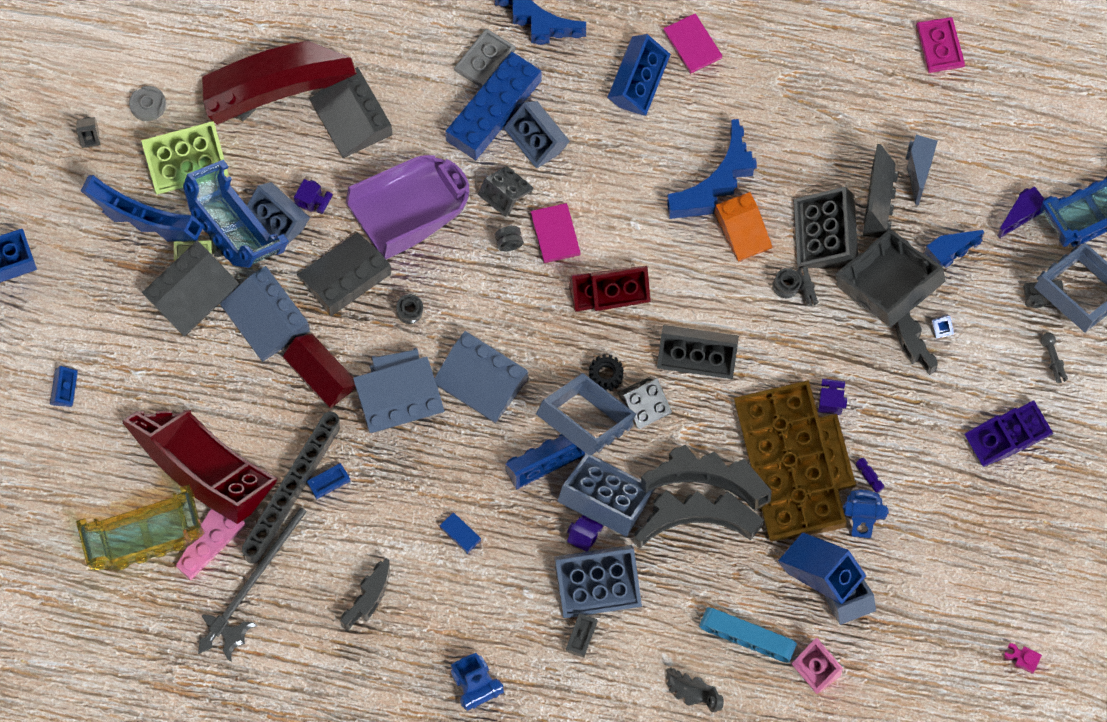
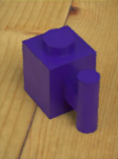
M304 179L294 196V201L298 207L310 212L314 210L316 205H319L316 211L323 214L333 194L327 191L324 197H322L321 186L313 180L308 181Z
M822 378L821 386L829 388H821L818 412L841 415L842 409L847 407V397H844L845 390H838L837 388L844 389L845 381Z
M582 515L576 523L572 522L567 530L569 534L567 542L587 552L596 542L598 533L602 531L604 525Z

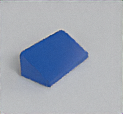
M63 366L55 369L50 405L73 406L78 370Z

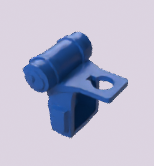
M869 490L851 491L850 495H847L843 511L845 516H849L853 520V537L871 538L873 525L876 520L886 519L889 511L887 505L882 504L883 501L880 498V494ZM861 523H865L868 530L866 532H859L857 527Z
M477 653L468 655L451 664L452 678L457 686H461L463 695L460 696V704L466 711L475 709L477 706L504 693V686L501 681L490 677L487 663Z

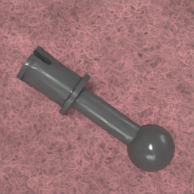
M1047 332L1041 336V344L1047 347L1051 359L1049 368L1053 371L1056 383H1062L1060 377L1063 378L1064 382L1068 380L1064 370V361L1058 358L1054 346L1056 337L1054 334Z

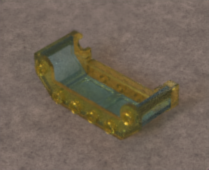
M190 485L180 487L181 493H173L172 498L101 521L97 518L90 523H87L86 518L77 520L76 524L86 563L90 569L123 570L131 564L145 563L150 558H160L171 551H182L204 535L205 532L201 526L194 501L195 495Z

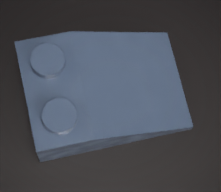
M916 135L914 141L910 140L905 160H909L907 170L916 205L920 203L938 142L937 140Z
M864 579L842 605L825 596L833 615L840 625L876 611L874 594Z

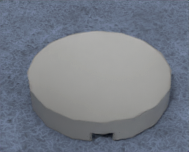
M154 86L141 87L142 89L134 91L130 97L129 106L132 114L137 119L152 121L163 115L167 102L160 89Z

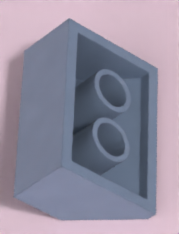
M538 101L524 102L504 127L536 168L541 167L559 155L570 142Z
M272 182L258 185L247 204V207L270 235L274 233L278 236L284 234L289 240L288 244L303 231L310 219L302 209Z

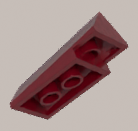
M647 266L571 275L569 289L575 312L590 309L601 311L651 302Z
M313 334L296 337L282 356L318 398L320 397L330 409L356 389L354 377Z

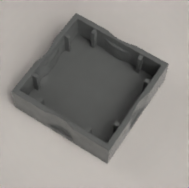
M891 229L873 242L864 253L855 257L835 274L840 290L890 328L946 282L944 269L941 265L926 254L917 251L908 241Z

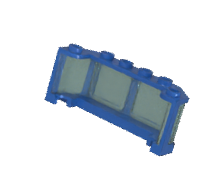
M224 160L187 174L183 188L189 211L193 217L204 225L203 230L207 232L213 243L218 246L224 257L233 266L249 268L254 263L273 255L284 253L289 240L284 234L278 236L276 233L270 235L231 187L232 178L224 175V170L229 167Z
M1107 177L1103 181L1091 183L1084 190H1076L1067 198L1064 196L1058 199V197L1049 196L1043 200L1040 211L1048 219L1060 238L1059 241L1063 247H1067L1070 243L1072 247H1077L1107 233Z

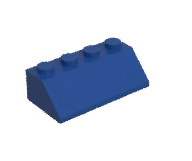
M648 34L632 36L607 98L619 108L643 116L647 115L671 54Z
M560 434L558 438L554 440L549 439L536 449L531 448L520 457L510 458L505 464V468L517 490L585 456V452Z

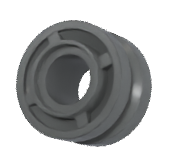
M517 226L503 227L495 232V239L498 241L497 247L500 251H513L524 244L521 230Z
M791 268L781 269L772 284L774 292L781 298L788 299L794 297L801 286V276Z
M413 294L402 296L397 302L396 314L398 319L405 324H414L421 319L423 313L421 299ZM412 306L415 310L407 312L405 307Z

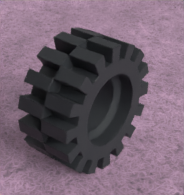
M603 354L602 358L597 356L596 361L593 359L592 365L589 366V378L606 391L607 389L613 391L614 387L617 389L619 384L622 383L624 371L621 361L618 362L617 357L613 359L612 355L606 357V354ZM604 367L611 368L614 374L609 379H603L599 375L600 369Z

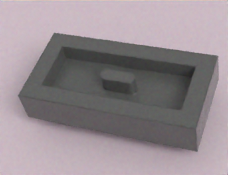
M579 613L567 644L566 652L585 658L598 623L597 619Z

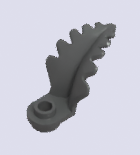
M672 667L667 668V685L671 686L669 689L671 693L677 691L676 699L685 698V704L688 706L701 702L707 703V707L711 712L722 710L724 699L722 695L718 694L714 686L707 685L700 677H694L692 680L687 673H684L682 676L680 671H676Z

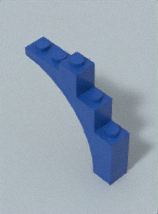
M495 0V5L503 7L513 5V24L520 26L531 24V43L538 45L550 43V37H586V21H574L558 17L545 11L532 0Z
M739 119L731 120L730 146L717 170L694 187L668 194L669 219L714 214L715 207L718 204L717 197L734 195V188H737V178L753 176L754 169H757L756 158L752 157V151L747 152L746 142H742L744 128L743 125L740 126Z
M88 175L81 189V192L103 209L102 213L114 222H129L141 232H156L167 242L197 241L204 227L192 215L170 213L135 201L109 187L94 175Z

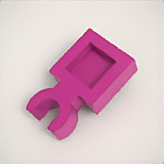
M1009 643L1008 648L1012 649L1014 653L1009 654L1005 652L1004 658L1007 660H1017L1015 666L1033 674L1042 655L1025 646L1020 651L1015 644Z

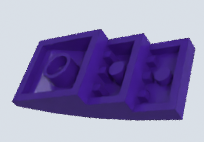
M1033 400L1018 409L1010 410L1000 417L999 415L993 417L964 435L980 463L985 467L1053 435V432Z

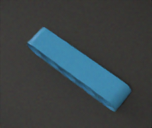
M710 607L706 608L699 627L708 633L784 663L790 662L797 645L790 638Z

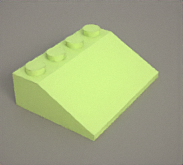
M214 121L141 140L156 195L183 188L187 174L224 160ZM227 169L224 170L225 176L229 175ZM214 170L196 177L195 180L197 183L213 180Z

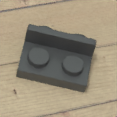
M1062 280L1052 281L1064 292ZM1037 282L1024 283L1027 307L1041 308L1044 305L1054 306L1034 288Z

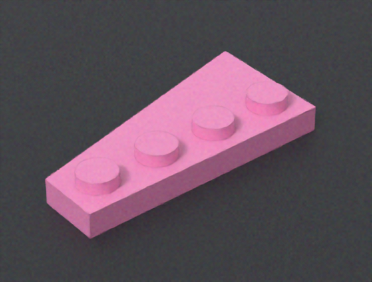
M211 509L178 561L176 568L191 581L246 526L245 522L241 521L236 524Z

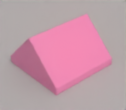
M815 638L791 663L816 694L838 679L843 670L842 666L818 638Z

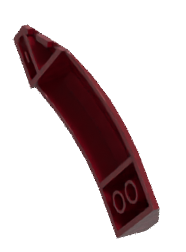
M307 40L248 56L203 76V103L207 117L218 125L267 103L319 88L325 89L357 73L351 57Z
M183 410L182 413L172 414V411H156V414H144V411H136L123 420L124 426L166 474L193 497L236 524L253 513L277 482L276 477L250 463L221 442L191 413V410Z

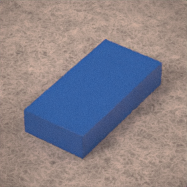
M340 463L307 481V484L317 500L349 483L351 480Z
M454 512L440 524V529L467 554L481 542V538Z

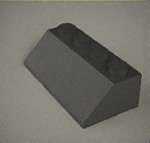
M663 325L657 369L733 379L739 336Z

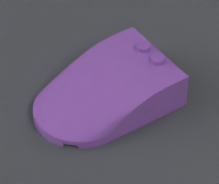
M423 155L348 187L345 203L374 247L385 259H388L423 241L458 216L466 206L469 196V183L464 172L452 161L435 158V155Z

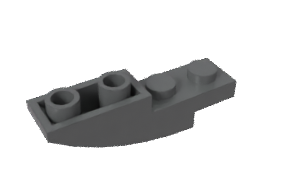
M909 312L895 323L899 342L911 364L919 361L926 372L931 375L936 372L938 361L933 354L928 352L924 341L919 339L922 328L918 321L913 320Z
M386 558L383 562H378L374 567V572L362 580L361 593L364 595H359L354 601V606L342 614L340 618L341 627L347 632L360 617L367 622L378 607L389 580V559Z

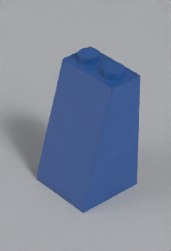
M802 533L778 560L787 574L841 605L866 577V574L848 549L806 533Z

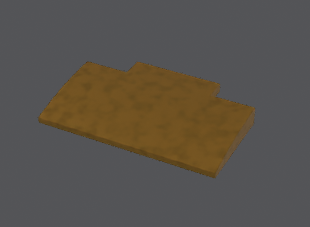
M809 380L735 397L734 402L750 465L772 491L771 502L761 507L770 542L798 538L802 533L814 535L846 528L847 522L838 491L856 487V482L838 415L818 417Z

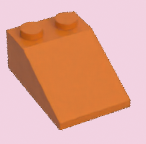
M751 192L716 205L715 216L738 262L772 249L766 227Z

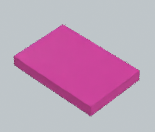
M696 13L664 28L663 32L690 74L722 59L723 55Z
M953 17L917 22L916 27L928 73L965 67Z
M567 203L531 211L544 263L581 255Z

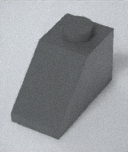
M84 117L81 120H77L76 129L82 148L101 145L96 118Z

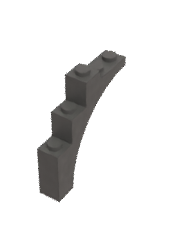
M686 445L674 448L669 453L668 462H663L656 469L647 471L641 476V488L645 493L672 483L696 482L717 486L732 492L744 500L754 511L771 502L772 491L745 459L739 462L736 461L727 467L715 451L709 455L702 456L698 460Z
M666 490L662 495L659 494L654 499V512L648 517L646 521L648 523L644 527H639L635 532L634 544L641 548L651 538L664 530L690 523H710L724 526L751 540L763 527L764 519L728 491L724 496L721 494L714 504L696 491L693 495H688L683 504Z

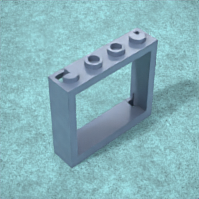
M1084 243L1079 248L1074 247L1069 255L1065 254L1058 264L1054 262L1047 272L1043 271L1037 277L1038 282L1034 288L1086 333L1107 316V301L1091 314H1088L1052 282L1061 273L1077 261H1080L1107 285V261L1088 244Z
M582 373L545 398L536 415L591 456L595 452L599 453L606 444L609 446L616 437L620 438L624 431H629L634 425L633 420L636 413ZM579 393L617 424L598 438H595L560 411L558 407Z

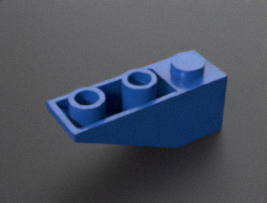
M977 230L942 235L926 246L924 254L942 267L947 268L953 263L955 258L958 256L959 258L963 257L972 246L977 247L981 244L984 231Z

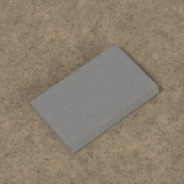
M486 28L456 64L454 71L482 88L511 52H515L516 47Z

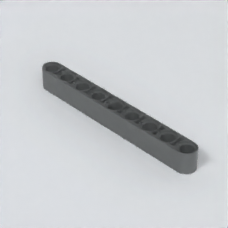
M327 412L322 416L243 544L242 552L248 563H256L261 559L306 486L307 481L338 434L340 420L335 412ZM329 421H335V422H336V423H335L334 425H332V426L327 425V423H328ZM323 436L326 438L324 441H317L319 437ZM311 452L316 453L314 457H307ZM301 468L306 469V472L302 474L297 471ZM291 484L296 485V488L293 490L287 489ZM281 500L287 502L283 506L277 505V503ZM269 517L277 518L274 522L267 521ZM260 533L267 534L264 538L261 539L257 537ZM250 549L257 550L253 555L247 554Z

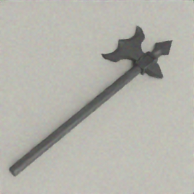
M300 507L222 616L218 615L216 618L211 615H202V618L210 628L208 629V635L205 638H200L198 654L213 648L212 641L221 634L225 639L223 652L227 660L232 662L233 650L237 646L245 644L246 632L257 625L253 622L243 621L236 627L227 626L229 623L228 619L307 511Z

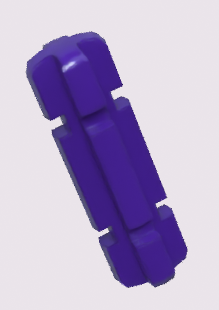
M860 458L856 462L857 468L862 470V475L872 485L876 493L882 491L884 484L881 480H878L879 477L872 467L868 466L866 459Z

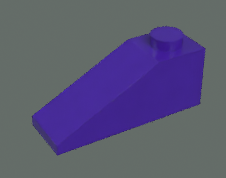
M1035 186L1031 189L1026 188L1019 194L1018 199L999 229L997 235L999 239L1042 214L1040 208L1044 197Z

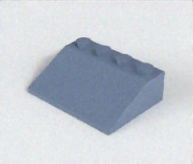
M267 266L250 275L220 303L221 307L262 362L290 345L296 337L304 336L310 332L308 321Z
M464 331L438 371L435 381L439 388L496 424L528 381V370L467 331Z
M428 357L353 378L369 433L445 412Z
M585 454L563 484L557 502L627 537L655 489L645 493L641 488L640 479L592 455Z
M632 545L554 556L563 618L577 617L579 613L590 615L642 607L635 552Z

